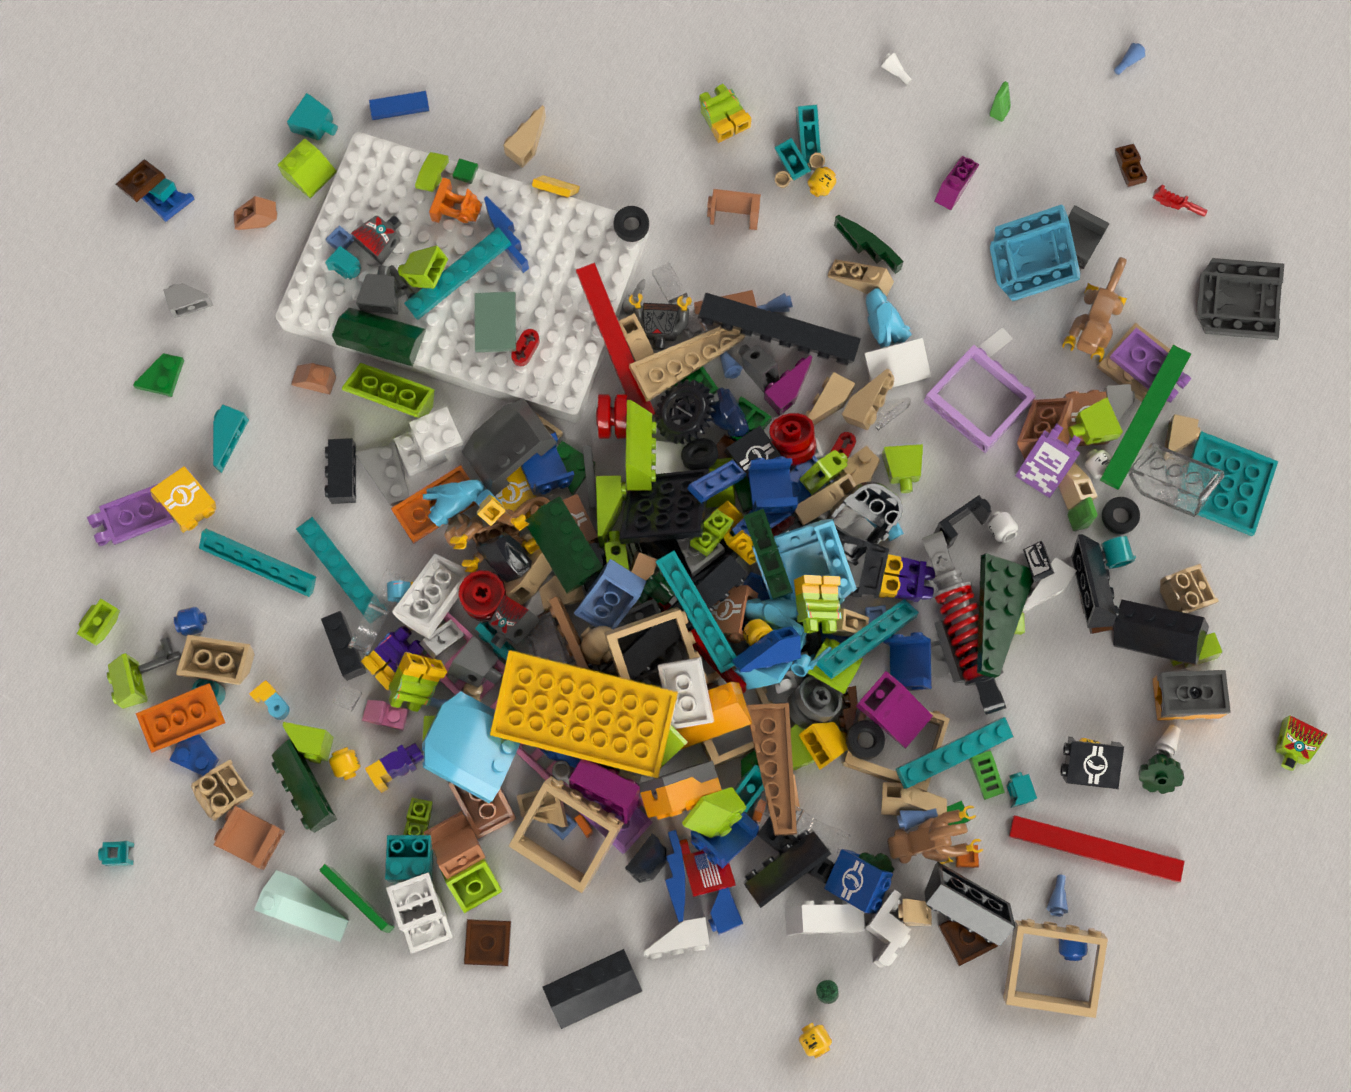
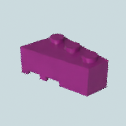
M581 759L569 778V787L571 789L578 790L582 793L583 797L590 801L596 800L606 806L604 809L606 812L611 813V811H614L623 817L621 821L626 825L639 804L640 786L635 781L624 779L614 770H606L596 762Z

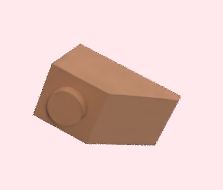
M254 196L234 211L236 230L264 228L277 220L276 202Z
M314 363L298 365L291 384L330 395L336 375L330 367Z

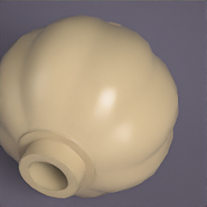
M598 626L593 629L588 627L581 634L583 638L581 651L589 663L600 665L604 662L608 664L613 660L604 632L613 630L610 627Z

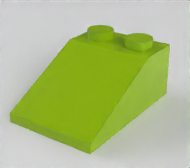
M621 475L596 476L597 532L599 547L604 548V543L608 540L607 533L613 530L623 509V501H626V482H622Z

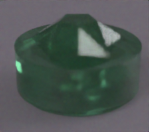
M824 980L818 984L816 993L822 1003L832 1004L838 999L839 990L835 982Z

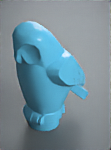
M879 288L873 289L866 295V307L869 314L868 323L880 347L889 346L891 339L894 343L905 342L912 335L909 331L910 327L904 324L899 312L887 300L886 295Z
M467 480L427 489V494H423V499L436 500L435 505L429 509L431 513L428 517L438 527L442 524L446 525L449 518L465 510L473 501L475 502L479 494L486 487L480 480Z
M755 598L747 601L744 615L749 620H764L772 630L792 626L800 636L804 634V627L796 622L797 615H799L796 598L794 600L767 599L764 601Z

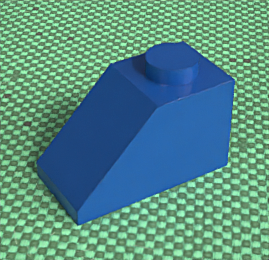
M729 888L720 889L710 913L711 919L708 920L712 931H717L718 935L743 925Z

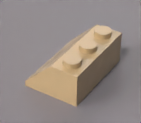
M188 635L176 674L240 685L250 673L255 654L250 644Z

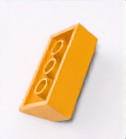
M729 682L708 690L714 722L677 728L678 733L687 741L680 750L753 724L738 682Z

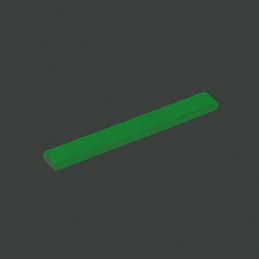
M1175 345L1171 347L1100 479L1101 482L1117 490L1120 489L1187 364L1191 353Z

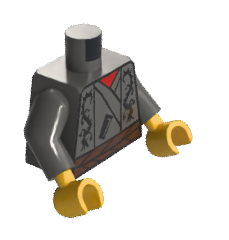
M632 294L629 301L635 306L633 308L634 313L647 338L653 340L654 350L663 351L665 341H675L677 336L687 327L689 321V309L687 306L691 304L692 299L687 297L685 304L682 301V295L677 299V304L643 303L642 306L640 305L643 300L642 294H638V302L634 301Z

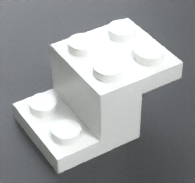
M447 407L409 422L412 431L394 438L410 476L447 461L445 452L463 445Z
M429 872L386 888L399 930L404 932L411 954L453 939L441 898L436 894Z
M895 889L888 894L881 908L873 915L865 927L867 931L886 944L873 962L880 968L891 965L898 956L895 951L898 947H904L911 937L908 934L911 929L891 915L897 910L898 904H901L899 898L902 894Z

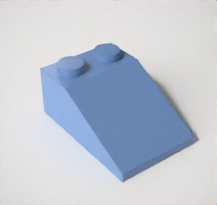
M610 559L597 576L574 614L594 627L607 626L615 629L639 599L647 581Z

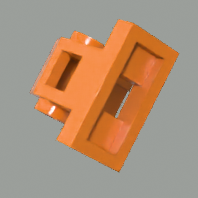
M442 178L429 211L431 220L440 223L442 215L456 218L462 223L476 222L482 206L477 196L469 189L466 190L465 196L454 194L450 179ZM455 203L461 204V210L453 209Z

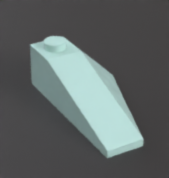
M277 870L263 888L254 909L257 912L341 942L349 922L298 878Z

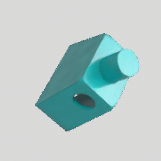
M308 93L305 94L287 121L291 132L315 140H320L325 132L334 136L338 130V126L332 123L333 116L331 111Z

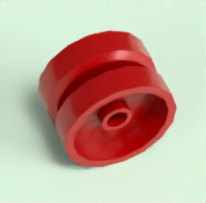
M609 394L598 395L596 423L599 439H609L612 434V426H615V436L617 439H626L627 394H617L614 407H612Z
M788 413L781 415L770 425L769 435L771 442L782 457L792 458L791 465L805 463L816 453L817 445L814 424L806 415Z
M479 570L470 573L463 579L459 587L461 605L465 612L477 621H490L503 597L506 595L503 582L496 574L490 571Z

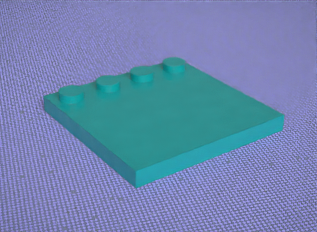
M1201 431L1196 440L1175 506L1253 536L1256 533L1278 461Z

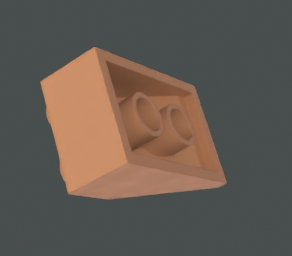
M1072 398L1039 399L1032 402L1017 441L1024 460H1026L1044 430L1050 433L1056 424L1063 427L1058 439L1068 445V427L1071 424L1073 405Z
M448 782L478 839L516 820V816L502 787H500L493 801L487 803Z

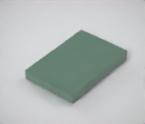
M475 293V352L516 351V293Z

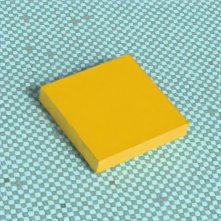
M545 175L534 178L532 186L565 197L577 194L580 188L578 185Z

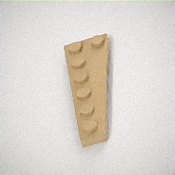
M718 327L629 365V369L646 401H650L743 341L745 336L741 335L739 330L727 331Z

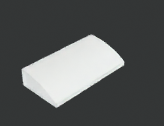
M434 554L393 609L392 613L405 625L429 639L458 599L459 587L463 579L471 572H465L466 568Z

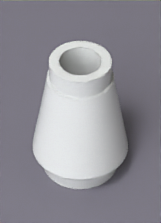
M1174 725L1168 726L1155 744L1157 754H1164L1168 758H1172L1176 754L1181 732L1178 727Z

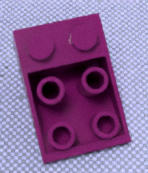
M887 671L883 673L856 705L862 713L878 724L882 730L905 749L933 717Z

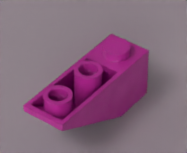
M962 156L941 184L934 202L952 210L979 167V164L970 158Z
M811 355L806 359L801 358L795 364V368L791 371H785L780 376V380L776 383H770L765 388L764 400L779 416L795 404L812 363Z

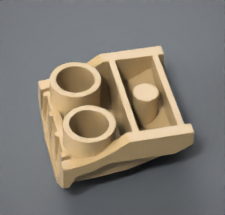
M1201 564L1165 576L1160 580V593L1169 610L1188 614L1219 602L1201 569Z
M231 759L212 769L191 785L195 798L207 816L213 821H216L218 817L248 800L254 794L252 790L250 791L234 769Z

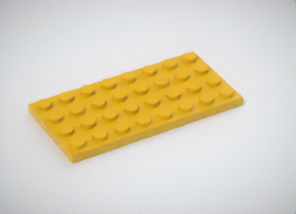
M509 650L490 735L658 778L678 692Z

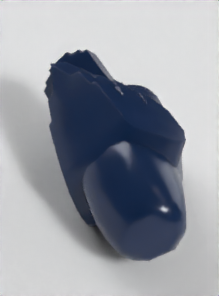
M723 387L717 389L719 401H715L716 405L710 406L716 412L709 413L714 420L707 421H712L721 429L728 431L730 436H745L749 431V426L741 407L730 389H724Z

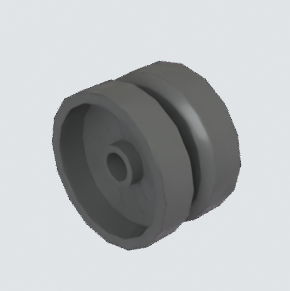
M814 676L807 677L788 697L787 703H789L790 717L793 722L803 729H807L814 723H827L841 709V694L838 690Z

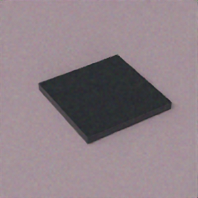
M709 469L656 474V482H652V490H627L619 537L620 543L630 544L702 537L707 500L700 503L687 488L692 482L710 473Z

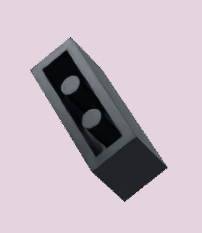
M353 438L328 439V446H325V458L328 459V466H325V477L328 478V485H325L324 491L325 497H328L331 504L356 503V443Z
M338 611L321 618L337 664L346 681L367 673L364 665L360 662L362 659L344 614Z

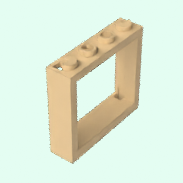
M675 607L604 632L618 677L630 680L617 639L672 619H676L688 658L700 657L698 651L694 652L692 646L695 643L691 631L688 632L686 628L688 618L685 611L681 612V609ZM705 674L706 684H708V679Z
M717 672L707 675L708 684L721 679L720 675ZM766 686L754 689L761 704H773L766 697ZM712 739L701 742L708 761H713L715 768L755 750L752 741L719 756Z
M861 711L857 722L866 718V715ZM940 711L930 712L933 717L929 723L939 726L931 751L941 747L950 718L941 714ZM847 750L843 766L891 783H901L896 771L853 757L851 752ZM931 777L913 787L927 792Z
M550 777L541 786L509 847L582 893L589 886L624 822L617 819L615 814L603 810L598 803L584 798L578 790L565 786L562 780L558 781ZM548 792L609 831L585 874L524 836Z
M1032 919L1015 920L1003 996L1006 1005L1096 1018L1108 942L1105 934L1094 928H1089L1086 931L1079 930L1080 928L1074 925H1066L1065 928L1059 927L1053 922L1038 924ZM1024 934L1097 944L1089 1002L1015 991Z

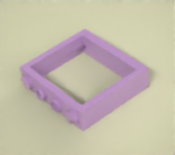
M973 345L926 394L924 403L986 454L1032 404L1036 396L1029 387L1023 386L1018 382L1015 375L1007 373L999 362L989 358L982 348H977ZM971 358L1023 400L990 437L938 395L942 388Z

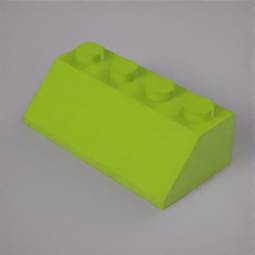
M361 362L342 386L343 391L417 418L428 415L434 404L435 389Z
M627 400V490H652V482H656V469H652V466H656V453H652V450H656V438H652V434H656V422H652V413L632 400Z

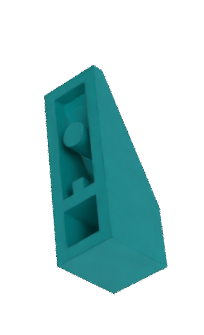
M817 105L795 107L800 153L806 163H809L812 154L821 153Z
M223 404L220 410L216 411L213 421V466L221 473L249 421L245 413Z

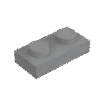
M450 619L436 629L429 639L425 637L419 644L434 659L462 639L464 633Z

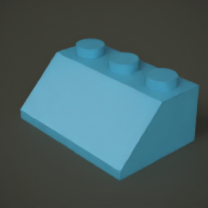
M794 661L775 664L768 668L754 669L751 672L740 673L737 668L734 671L746 683V688L750 690L780 683Z

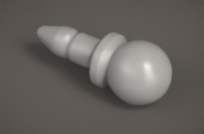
M642 279L637 284V288L633 292V299L636 302L639 301L638 294H642V290L645 288V279ZM628 295V299L623 302L622 308L626 314L632 315L634 314L633 308L635 306L630 303L629 298L631 295Z

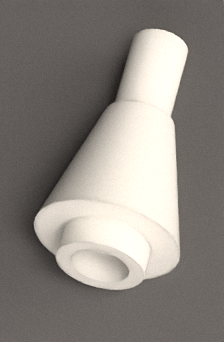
M888 53L881 60L883 63L881 67L899 77L906 85L911 82L912 78L904 71L895 53L892 55Z

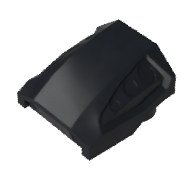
M506 532L487 541L476 543L475 547L478 552L506 582L521 578L531 568L532 560L528 557V551L521 547L520 543Z
M652 833L625 867V870L639 883L653 880L667 863V848Z

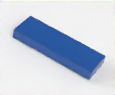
M426 91L369 100L372 120L430 111Z
M731 460L692 482L687 489L702 503L744 479L746 473Z

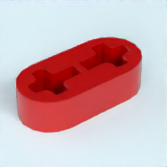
M527 329L521 334L516 343V351L511 352L512 361L515 365L525 366L531 360L540 343L537 331ZM533 336L535 341H530L527 345L526 337L530 338ZM523 350H525V351H524V357H525V358H522V357H521L520 360H518L517 354H518V355H521V353L523 352Z
M851 432L841 433L830 452L836 450L838 453H844L849 458L855 447L856 437ZM849 438L850 444H847L845 449L842 448L843 440Z

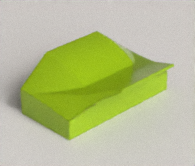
M100 598L96 605H91L79 623L80 629L76 634L97 646L106 638L117 622L120 610Z

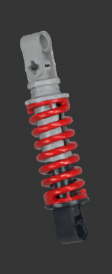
M942 531L923 537L922 540L926 552L930 557L937 576L933 579V582L937 584L938 591L933 594V598H935L936 603L943 604L940 608V614L948 615L944 618L943 622L945 625L951 626L947 630V634L955 636L951 640V645L960 647L955 651V656L965 657L959 661V667L969 668L963 673L965 686L976 685L986 715L1006 709L1003 696L995 678L977 673V621L979 620V613H973V610L978 608V604H970L969 599L974 597L971 588L972 584L971 582H963L961 570H955ZM940 558H943L945 561L948 560L944 568L937 565L940 562Z

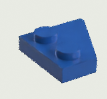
M177 189L164 202L150 192L141 198L165 222L195 200L191 193L184 194L178 192Z
M200 734L178 742L169 759L171 762L202 776L214 769L219 761Z

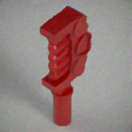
M1165 185L1159 186L1154 191L1152 198L1166 207L1177 210L1185 207L1187 210L1203 217L1208 212L1207 209L1194 204L1192 201H1187L1188 196L1179 197V195L1167 191V189H1164Z

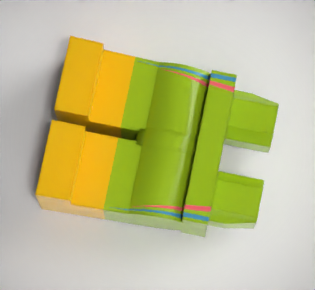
M721 84L714 90L717 96L711 98L708 92L699 95L701 114L718 143L732 137L734 133L736 135L751 128L752 118L748 112H745L738 98L734 95L735 93L732 88L728 90L724 84Z
M803 575L794 579L796 605L799 614L797 615V622H803L805 633L818 632V623H822V632L825 634L837 631V621L842 619L840 602L838 600V586L841 585L840 576L821 577L817 575Z
M405 652L393 680L388 686L391 691L389 697L391 706L399 708L403 701H408L406 704L408 709L418 712L422 705L428 706L440 678L444 679L447 673L442 661L429 657L423 658L420 655Z

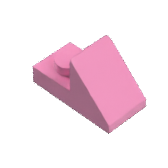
M368 700L362 721L403 731L409 710L402 707H392L385 701Z

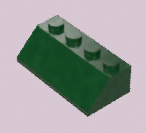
M348 308L339 316L332 337L338 346L413 367L426 329Z
M560 496L541 506L526 520L529 523L527 526L528 530L567 594L596 578L602 571L603 566Z
M288 739L271 755L274 760L271 764L277 774L281 773L284 779L281 783L285 791H290L293 796L291 803L296 811L300 810L303 816L300 819L306 830L310 829V831L315 833L336 821L337 818L304 755L297 750L292 740Z

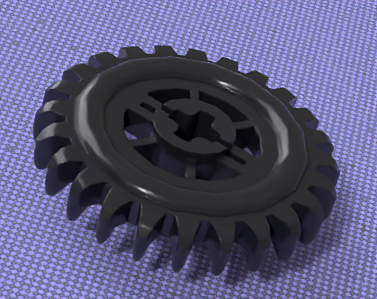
M687 379L684 383L679 381L677 387L675 385L671 386V391L666 390V396H661L662 402L657 404L659 409L655 411V414L658 415L655 418V422L658 423L657 429L660 430V435L665 437L667 441H672L674 444L679 442L682 445L685 444L684 439L688 443H692L691 436L699 440L697 432L705 435L702 427L710 428L706 421L714 420L709 413L716 412L715 409L710 407L711 405H716V402L710 399L714 398V395L709 393L710 389L705 387L702 382L698 383L696 380L690 381ZM688 398H692L694 402L689 404ZM676 406L680 407L681 409H683V410L686 411L687 413L691 414L692 417L689 416L688 414L684 413V412L681 411L680 409L676 408ZM680 420V425L676 424L674 421Z

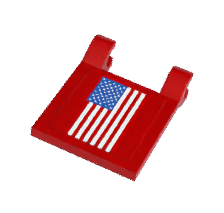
M687 839L679 841L693 897L736 886L730 863L722 869L718 864L713 865L703 850L690 853Z

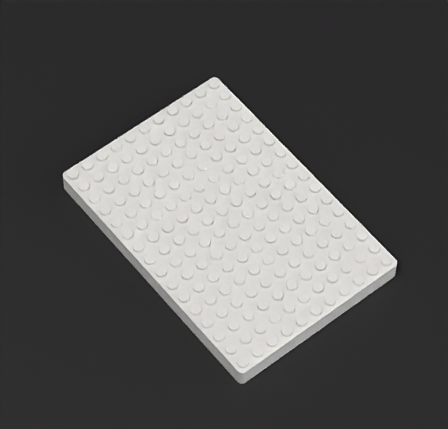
M356 132L352 136L276 313V319L281 328L303 337L510 403L524 398L535 411L573 423L579 422L605 355L606 346L575 270L595 263L618 319L648 240L649 230L645 237L639 241H624L618 237L614 230V217L618 211L573 197H565L541 190L530 184L481 169L477 170L472 184L453 179L452 175L458 162L449 160V163L442 171L441 178L450 179L454 194L465 196L466 190L469 189L481 202V211L476 222L462 223L458 219L442 215L440 223L433 222L429 211L439 185L434 192L415 188L418 174L429 153ZM486 196L513 222L515 229L513 234L521 242L522 250L520 253L528 260L529 269L526 272L522 273L506 251H503L419 320L414 317L404 304L410 299L406 294L398 299V315L367 312L426 329L413 367L336 345L332 333L339 316L348 308L360 310L356 300L365 276L367 274H377L378 267L381 266L354 241L346 251L359 260L362 267L359 275L350 280L349 278H343L335 270L329 271L325 262L336 249L326 242V238L339 225L352 235V231L374 216L378 215L387 222L395 215L402 223L396 229L400 241L382 265L387 267L394 265L398 271L399 265L406 263L410 253L437 245L448 258L444 270H446L493 232L494 229L484 201ZM455 203L453 209L461 210V204ZM630 217L624 221V227L628 230H635L639 226V221L636 218ZM410 286L415 294L422 289ZM475 293H516V343L521 334L527 329L537 331L540 338L539 346L527 365L521 367L515 365L511 357L512 351L475 352ZM533 336L530 338L526 337L527 345L530 341H535ZM523 350V352L521 353V355H518V354H517L518 360H520L521 357H522V358H525V357H524V351H525V350Z

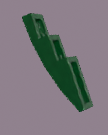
M841 215L835 217V228L858 254L865 250L876 264L884 260L895 274L902 270L904 261L876 235Z
M764 509L744 515V520L773 600L793 593Z

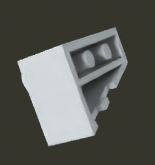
M832 900L821 901L822 905H815L814 901H801L800 906L785 909L787 935L858 933L865 931L864 912L846 901H842V905H835V901Z

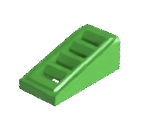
M1006 81L1002 83L995 95L990 110V117L1001 122L1004 121L1011 108L1009 83Z
M1091 497L1084 499L1067 514L1073 531L1089 528L1098 516Z
M987 751L971 757L969 762L984 800L1005 793L992 752ZM987 760V764L978 765V762ZM990 768L991 772L981 774L982 770ZM993 776L994 780L984 783L983 779ZM997 785V789L987 792V787Z

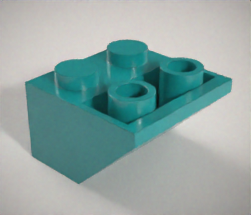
M387 835L385 880L389 882H404L429 872L433 882L431 835Z

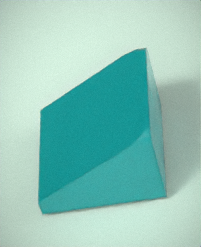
M164 178L149 192L164 202L176 190V186L173 181Z

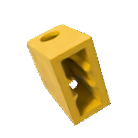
M834 722L814 723L799 734L819 770L848 750L846 745L847 733L840 731Z

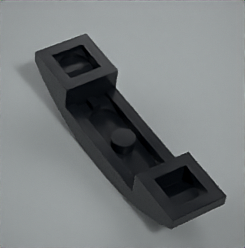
M768 817L757 833L759 838L779 853H781L779 849L790 842L792 845L798 840L794 835H774L770 817ZM826 858L811 869L808 874L826 884L835 863Z

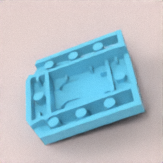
M1062 204L995 227L994 231L996 233L994 241H991L990 251L996 281L1012 301L1080 280V269L1070 223Z
M833 519L821 520L774 536L793 593L777 599L794 600L796 598L794 579L803 575H817L821 577L840 576L841 585L838 586L840 605L852 591L854 592L857 589ZM753 545L752 549L756 557L759 569L761 571L764 583L766 585L770 599H773Z
M461 691L440 706L422 743V751H424L423 768L490 803L500 790L520 743L491 736L490 732L495 710Z

